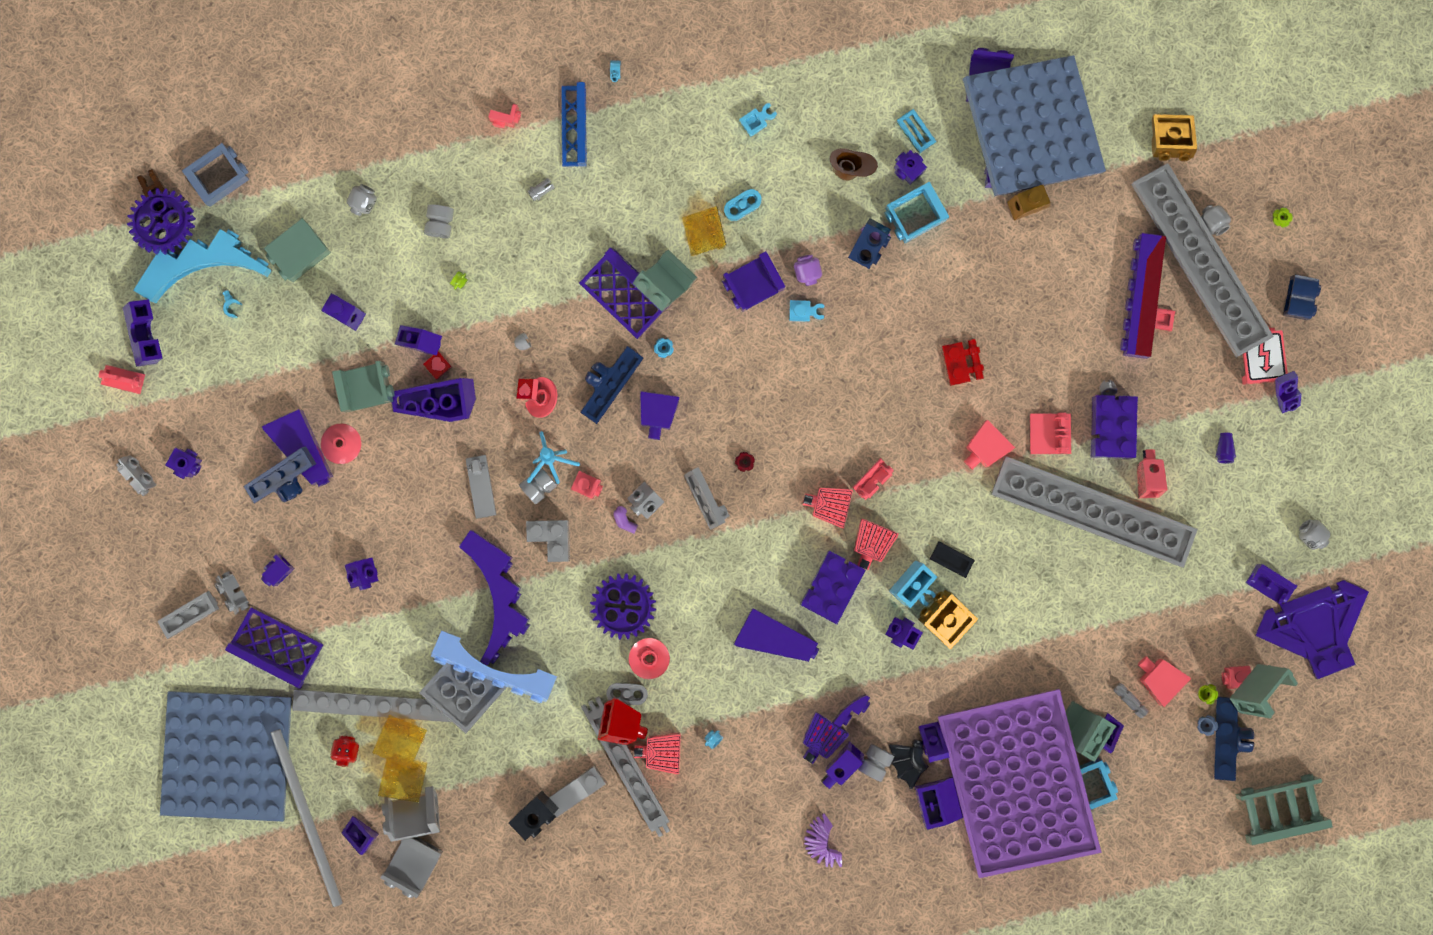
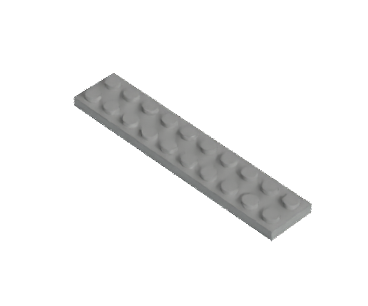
M1167 163L1134 181L1131 184L1162 236H1166V243L1235 357L1237 358L1273 338V334L1170 165Z
M1007 456L1003 460L991 495L1181 568H1184L1198 530Z

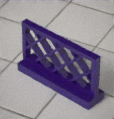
M610 247L579 284L638 339L665 310L661 311L659 309L653 316H645V304L653 303L651 301L645 302L646 296L643 293L642 302H631L630 290L639 289L637 287L630 288V283L634 282L639 272L614 248ZM606 260L612 264L613 274H602V265ZM613 276V288L602 289V277ZM616 276H624L627 279V288H616ZM591 277H599V289H591L585 283ZM627 290L628 302L617 303L616 291ZM602 291H613L614 303H605L602 300ZM632 304H642V316L631 317ZM608 305H614V310ZM617 305H628V317H620L617 314ZM631 319H642L643 327L638 333L631 328Z
M250 608L225 651L301 689L323 644ZM253 613L261 618V626L251 628L249 620ZM274 624L277 625L280 635L269 638L266 627ZM263 628L266 639L255 642L252 631ZM282 628L287 630L288 632L283 633ZM249 633L252 641L251 644L243 646L237 643L242 634ZM296 635L299 644L287 647L284 636ZM282 638L284 648L273 651L270 641ZM267 642L270 653L260 655L256 645ZM309 643L316 645L317 648L314 654L305 657L302 646ZM300 647L302 658L291 661L288 650ZM285 651L288 662L283 664L276 663L274 654ZM304 661L305 670L302 675L294 672L293 663Z

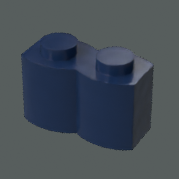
M1296 274L1290 277L1283 316L1302 320H1310L1312 316H1315L1317 312L1315 298L1321 292L1319 279Z

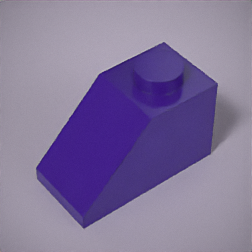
M400 325L394 345L437 356L442 336L424 329Z

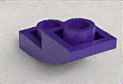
M1295 371L1275 379L1276 396L1282 414L1294 411L1301 406L1302 394L1297 389L1298 375Z
M864 694L846 705L832 722L840 728L843 724L846 726L852 717L851 711L859 715L860 712L864 713L870 705V702H868L870 697Z

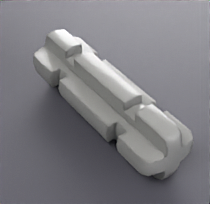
M1120 683L1114 688V692L1121 696V699L1133 711L1135 710L1134 713L1138 717L1143 718L1147 715L1148 709L1141 705V702L1130 691H1127L1123 684Z

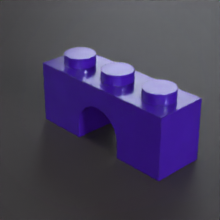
M147 299L128 302L123 307V313L135 365L138 367L157 364L163 357L159 340L154 339L151 333V321L154 318L150 301Z

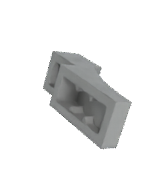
M595 765L549 797L559 808L554 813L556 818L606 784L607 781Z

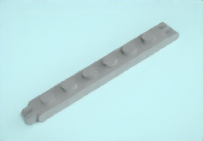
M599 696L595 698L599 706L596 707L592 700L588 702L592 710L589 711L585 704L581 706L597 736L604 709V704ZM600 740L651 832L656 831L659 837L663 836L660 830L662 826L666 833L670 832L667 825L670 821L628 746Z

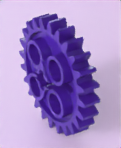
M158 188L156 189V194L149 190V197L146 198L144 195H141V202L135 200L138 206L136 208L130 207L134 214L127 216L132 220L127 225L133 228L129 233L134 236L132 238L133 241L138 243V246L142 249L145 247V250L149 253L152 249L156 255H158L160 250L166 255L167 249L174 253V246L177 245L179 248H182L180 242L188 243V240L185 238L186 235L193 236L189 229L195 228L191 221L196 220V218L190 215L194 210L189 207L190 203L181 194L178 196V193L174 190L171 194L166 188L163 194ZM164 204L163 209L157 211L158 206ZM179 216V220L176 223H172L173 219ZM147 220H151L150 224L144 227V223ZM166 232L165 237L159 239L160 234Z
M618 573L616 580L612 576H609V583L602 580L604 587H596L599 594H592L596 601L590 602L591 605L595 606V609L591 610L590 613H596L597 615L592 620L600 621L597 628L604 626V634L611 631L610 637L612 638L616 633L619 640H621L623 634L626 635L627 640L630 639V633L637 637V630L644 633L643 625L650 627V623L647 620L655 618L650 612L656 611V608L651 607V604L655 603L656 600H650V596L654 592L648 593L646 591L649 585L643 587V579L636 582V575L629 579L628 573L625 574L624 579ZM612 589H616L620 593L617 601H612L609 598V592ZM632 591L640 594L639 602L632 603L629 600V594ZM624 600L626 605L641 606L642 609H625L624 612H621V608L607 607L605 603L621 604ZM609 610L617 612L618 617L615 621L607 619L606 614ZM629 612H635L638 615L636 623L628 622L627 614Z

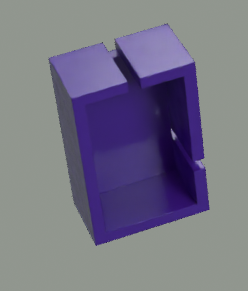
M1096 395L1092 397L1091 435H1099V438L1091 439V458H1136L1138 396L1115 397L1111 395Z
M828 551L810 584L814 587L813 591L807 590L800 605L838 624L866 570L850 561L845 564L846 559Z

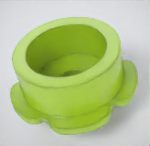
M1287 208L1276 209L1273 213L1274 224L1282 228L1289 226L1293 219L1292 213H1289Z
M458 271L453 277L450 284L454 287V290L457 287L460 289L464 287L468 281L465 278L466 273L463 274Z
M1212 684L1200 687L1198 696L1206 704H1213L1214 700L1218 698V691H1216V687Z

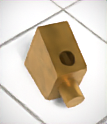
M1042 184L1015 195L1007 204L1015 221L1049 208L1051 202Z

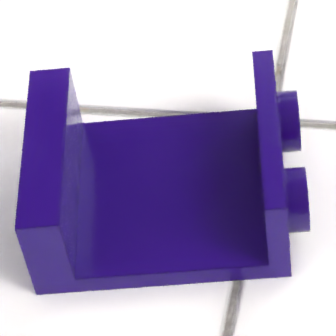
M987 48L974 49L971 54L969 76L1010 68L1014 54H1009L1005 50L991 52Z
M767 251L760 254L759 258L735 271L723 274L724 280L722 284L727 292L731 290L734 296L731 300L735 308H740L742 312L785 290L786 287Z

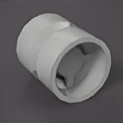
M428 205L426 217L429 221L425 223L424 234L431 237L450 238L451 225L448 223L453 220L454 209L442 205Z
M542 467L530 483L527 482L528 478H526L519 484L520 488L535 504L545 497V492L550 493L558 486Z
M871 744L866 752L868 759H864L863 764L858 770L882 782L886 775L884 768L890 767L895 756Z

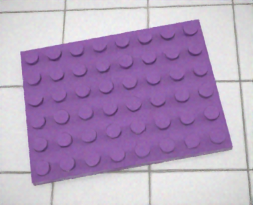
M1060 689L938 716L941 731L949 751V762L979 878L1102 853Z

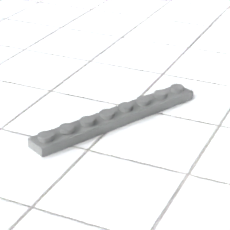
M294 690L293 711L451 722L426 699Z

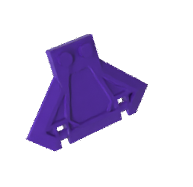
M1342 580L1337 582L1339 588L1332 591L1330 586L1288 601L1280 605L1282 611L1275 613L1273 608L1265 611L1255 636L1308 659L1316 679L1349 668L1356 664L1347 643L1369 591ZM1342 596L1343 601L1337 603L1336 598ZM1286 619L1287 623L1280 625L1279 621Z

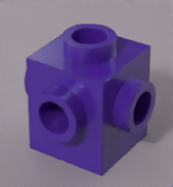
M911 150L907 153L902 152L895 159L897 162L894 166L895 174L901 180L905 179L910 185L927 169V166L923 163V158L917 152L913 153Z
M175 447L165 466L174 470L173 474L182 479H185V477L193 478V476L199 473L202 460L197 457L198 453L188 448L185 451Z
M373 558L345 565L347 581L351 589L359 587V590L372 587L371 583L379 581Z
M894 617L885 635L892 638L891 643L900 648L905 645L914 650L923 632L913 627L915 624L913 621L905 617L903 620Z

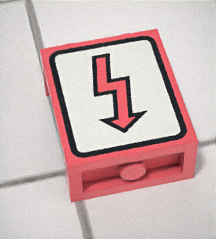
M1274 327L1269 328L1274 337L1243 354L1245 376L1242 377L1243 385L1274 382L1276 378L1288 373L1282 330L1275 331Z

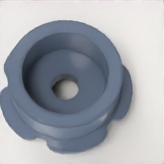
M1202 716L1198 720L1197 728L1201 734L1211 736L1218 729V723L1215 722V718L1212 716Z

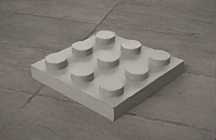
M446 663L419 694L466 734L507 687L499 688L494 686L491 680L486 678L479 680L472 676L473 673L466 670L465 673L453 669V665Z

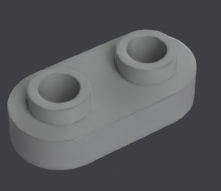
M613 683L607 689L606 695L609 701L616 698L627 705H641L646 701L648 692L641 684ZM614 690H620L621 695L619 697H615L613 695ZM635 691L641 692L640 698L634 697Z

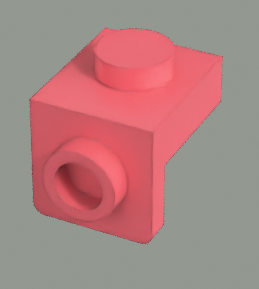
M513 104L510 115L490 110L488 118L495 127L504 128L508 126L514 128L515 123L520 121L521 111H519L517 104Z

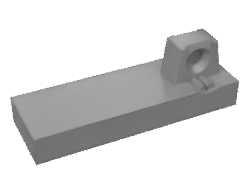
M486 455L465 458L476 519L497 515Z
M699 467L686 473L684 477L710 530L725 523V519L730 515L725 505L718 507Z
M208 591L157 622L166 638L169 639L219 609L217 606L218 602Z

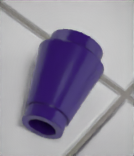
M1220 433L1215 456L1218 463H1234L1236 451L1232 433Z

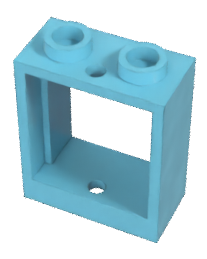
M930 182L889 203L885 208L886 212H884L888 222H893L896 229L894 232L897 238L903 240L904 243L940 225L949 218ZM923 194L937 219L907 234L894 209Z
M1099 758L1095 762L1090 761L1080 765L1082 774L1098 768L1108 793L1106 796L1090 801L1091 810L1118 799L1116 793H1118L1117 786L1114 781H1110L1108 776L1110 773L1109 766Z

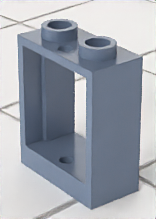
M223 143L182 170L200 198L209 207L250 180L246 175L249 173L248 169L242 162L239 164L235 159L238 156L231 146L227 148ZM224 154L238 175L210 193L196 172Z

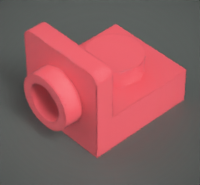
M579 471L571 490L594 499L595 496L599 497L603 486L600 485L602 481Z
M1250 666L1225 667V672L1222 673L1223 685H1226L1228 689L1238 688L1251 673Z

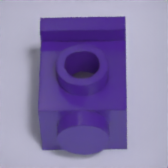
M276 554L273 557L276 560L275 562L272 560L264 567L265 572L262 574L261 580L268 586H278L295 569L280 554Z

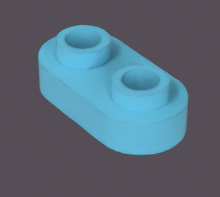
M749 189L728 201L724 207L725 217L730 221H738L758 209L762 200L760 193L754 189ZM753 197L755 199V202L753 204H749L747 201L748 198ZM731 208H737L738 213L731 214Z

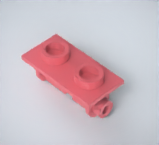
M106 365L104 370H100L99 378H102L101 385L141 394L145 374Z
M880 458L852 488L861 498L865 500L867 498L870 499L879 489L876 484L879 482L883 485L892 476L894 470L889 465L887 466Z

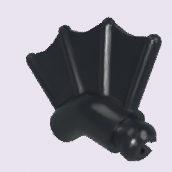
M917 739L912 741V746L889 745L892 755L895 756L891 764L897 770V778L907 782L910 789L914 788L920 775L929 767L923 760V741H918Z

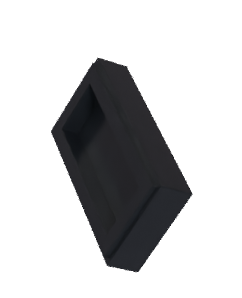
M938 541L929 560L964 578L967 577L975 562L974 559Z

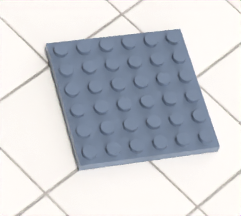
M1074 55L965 76L963 78L994 197L1032 189L1042 184L1046 186L1097 175L1106 171Z
M168 691L160 816L283 822L285 820L287 778L271 732L281 729L289 751L292 697Z

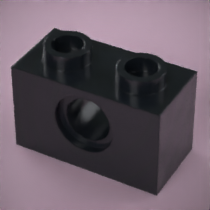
M541 791L509 821V824L525 841L530 836L534 839L542 831L540 827L544 823L549 825L556 818L554 813L559 808ZM531 814L537 815L539 820H534Z

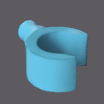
M621 60L610 61V79L613 82L621 79Z
M226 290L222 293L226 301L223 311L231 318H238V316L230 314L228 308L232 303L242 305V303L233 299L229 290Z

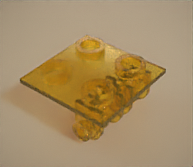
M717 206L682 217L691 256L714 249L721 250L725 248L727 244Z
M389 715L372 753L411 769L418 750L425 740L427 730Z
M393 754L392 757L387 756L378 796L419 803L428 763L400 759L401 756L399 754Z

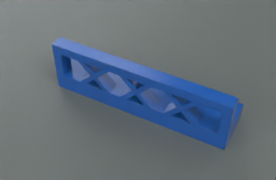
M577 82V86H562L563 167L587 166L585 82ZM566 91H577V100L573 104L566 99ZM571 109L577 113V120L573 124L566 119V114ZM566 123H567L568 125H570V127H569L567 130H566ZM572 128L577 132V140L573 144L566 139V134ZM566 142L570 145V147L567 150ZM572 148L577 152V162H567V153Z

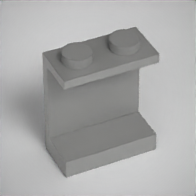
M433 786L425 787V796L392 802L389 795H384L385 803L382 804V813L385 816V822H383L382 827L384 834L388 835L391 842L440 832L438 796Z
M413 837L400 841V846L388 868L381 876L385 885L401 889L402 894L409 898H417L420 895L443 853L441 849L421 838Z

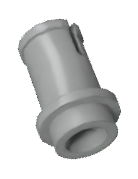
M546 178L535 187L531 186L530 190L527 191L533 201H539L540 197L555 189L553 184L546 188L544 187L551 182L549 178Z

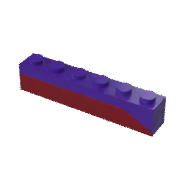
M1141 233L1138 238L1134 239L1133 250L1136 251L1135 258H1132L1130 270L1133 271V278H1130L1128 282V290L1131 291L1130 298H1127L1125 310H1128V318H1125L1123 322V330L1126 331L1125 338H1122L1120 345L1123 356L1148 359L1152 355L1166 236Z

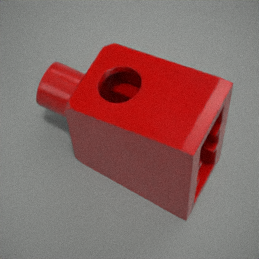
M614 698L604 704L598 740L628 745L635 742L637 737L645 739L648 728L640 725L642 717L640 712Z

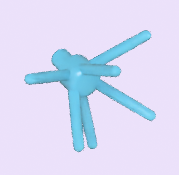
M540 431L539 434L543 448L541 449L540 456L533 461V464L540 463L527 479V482L530 483L541 467L547 464L550 467L556 484H559L560 481L553 462L556 460L574 466H580V463L555 456L567 454V450L553 451L548 448L544 433Z

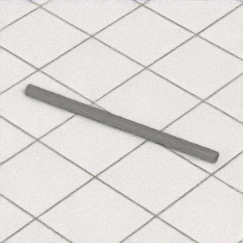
M281 729L271 732V736L332 906H339L343 902Z

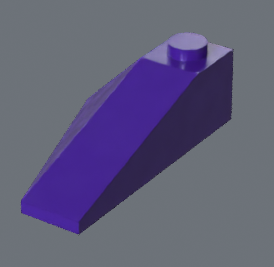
M459 378L394 391V396L392 397L393 412L447 422L469 419L476 401L473 379Z

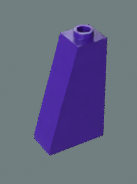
M298 409L262 426L264 432L286 457L302 447H307L317 463L302 473L311 485L321 487L330 482L329 478L333 477L332 472L303 410Z
M752 608L733 644L745 649L808 662L810 658L815 659L819 651L817 642Z

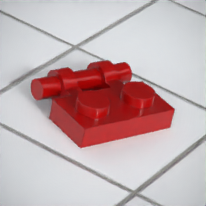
M976 339L968 340L969 349L965 350L962 342L942 346L950 386L971 382L969 376L971 373H975L976 380L984 379V365L980 361L979 353L981 352L980 347H977ZM971 355L972 367H967L965 356Z

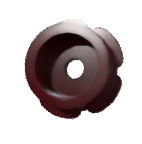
M741 452L735 458V464L739 471L745 472L746 470L750 471L753 469L755 458L752 454L749 455L748 452Z

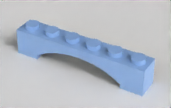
M441 630L431 654L436 663L441 665L451 664L456 671L465 673L466 670L473 673L472 676L479 680L486 678L491 680L494 686L499 688L506 686L511 688L512 693L520 696L524 693L531 696L530 699L537 703L548 700L557 676L537 669L536 673L510 674L492 669L473 658L460 644L461 638Z

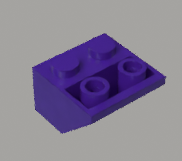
M953 777L914 786L924 827L927 830L945 826L963 818Z

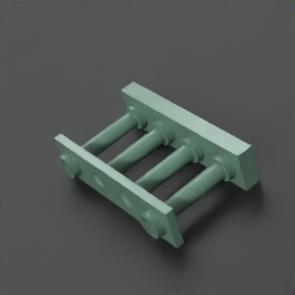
M1306 774L1301 776V780L1253 790L1252 787L1241 789V793L1236 794V798L1241 801L1245 800L1252 827L1251 833L1245 834L1247 843L1253 846L1333 828L1331 819L1320 814L1314 784L1322 783V779L1313 776V774ZM1306 788L1312 816H1310L1311 820L1303 821V819H1300L1294 789ZM1283 791L1286 793L1292 818L1291 824L1285 826L1280 823L1274 793ZM1266 797L1272 823L1271 829L1263 830V828H1260L1253 798Z

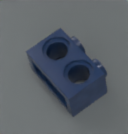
M869 218L848 258L870 269L872 264L877 265L882 256L879 253L881 247L886 248L891 239L888 236L891 229ZM872 232H877V233H879L880 236H881V239H879V240L874 239V238L871 236V233H872ZM862 250H869L871 252V256H864Z

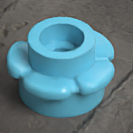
M664 338L658 339L656 345H654V352L661 358L670 356L674 351L672 341Z
M712 730L704 738L706 740L705 746L714 749L721 742L723 737L719 734V730L716 732Z

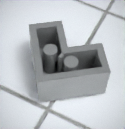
M568 520L526 521L527 542H547L548 562L570 561V530Z

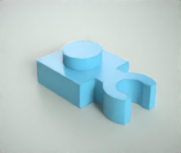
M770 103L765 104L761 112H758L755 108L739 119V122L750 138L767 127L765 120H773L777 116L776 112L773 114L766 113V110L771 107Z
M790 300L789 321L810 322V316L818 320L824 319V315L816 313L818 308H824V304H816L814 307H810V301Z

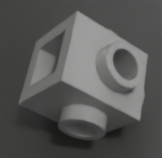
M645 482L627 498L632 503L630 508L638 516L642 514L646 519L664 503Z

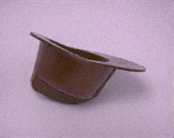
M840 148L834 150L830 155L832 171L842 180L849 181L856 177H867L875 173L878 168L877 160L868 153Z

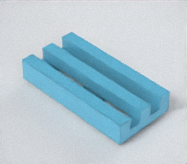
M914 109L897 119V123L919 154L937 142ZM911 115L930 140L928 143L925 141V139L922 137L918 129L910 120L909 117ZM904 120H906V122L909 124L913 132L921 141V143L923 144L922 147L919 145V143L914 138L910 130L907 128V126L903 122Z

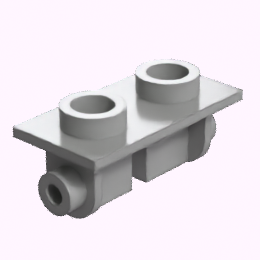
M128 455L118 459L119 462L116 464L118 467L117 471L126 480H130L131 477L134 478L130 485L138 494L145 496L149 492L148 489L156 486L152 476L141 468L136 458Z
M229 571L222 575L223 579L218 575L214 585L218 593H223L227 599L224 602L229 612L233 611L236 615L239 612V608L242 611L247 609L249 601L241 590L237 593L233 591L240 587L234 575L230 574Z

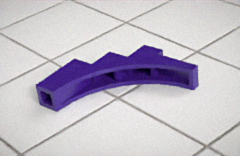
M470 530L459 548L468 554L481 569L493 598V631L488 647L480 660L482 664L488 666L490 663L495 664L501 655L498 653L500 648L508 645L512 639L509 636L510 633L516 637L520 633L522 635L526 633L530 627V624H528L530 619L510 606L511 603L516 604L522 594L519 593L521 588L501 575L503 572L507 573L513 565L510 561L513 557L475 531Z

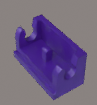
M1257 564L1246 581V584L1280 605L1283 602L1286 603L1297 588V585L1263 564Z

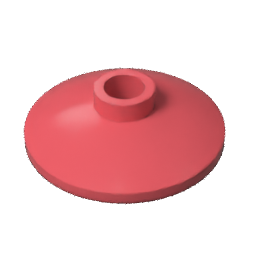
M539 377L536 378L538 380L536 400H528L525 405L532 416L543 418L548 416L555 408L557 389L550 379Z
M335 424L324 432L321 439V449L329 461L336 464H346L354 460L359 454L361 438L352 426ZM338 440L343 441V445L341 447H338L336 445Z
M642 639L635 643L630 650V667L641 678L655 679L661 676L669 666V651L657 639ZM648 654H651L653 656L652 662L646 661V656Z

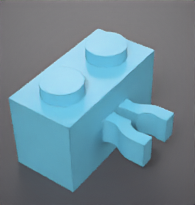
M914 561L889 592L909 608L918 599L920 603L927 607L929 603L925 601V596L922 594H929L933 598L936 596L928 588L937 576L923 563Z

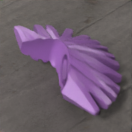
M824 813L822 814L823 820L818 816L816 817L817 821L813 820V823L810 824L814 830L807 829L806 831L812 835L805 836L804 840L807 841L805 845H809L806 847V850H810L807 853L812 854L811 858L820 855L817 861L819 864L825 857L826 867H828L829 863L833 867L834 859L839 867H842V853L828 847L829 833L833 825Z

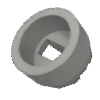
M525 333L515 338L514 344L519 350H526L532 347L530 341L527 343L526 339L528 337Z
M1109 380V382L1103 381L1101 383V395L1114 396L1117 393L1114 381Z

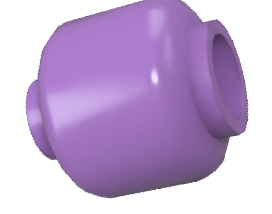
M812 254L797 258V262L794 264L797 281L805 283L806 286L816 284L817 279L822 276L819 259L813 257Z

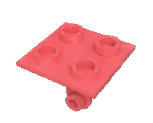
M1030 414V454H1071V414Z

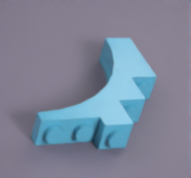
M220 229L210 246L199 239L197 242L189 239L179 257L170 250H167L166 255L160 250L133 291L149 299V301L157 303L162 295L178 280L192 272L207 267L222 265L239 266L254 270L266 277L269 276L272 270L267 268L269 263L259 257L257 260H254L250 257L251 252L240 247L242 242L237 240L239 235L229 229L227 232Z

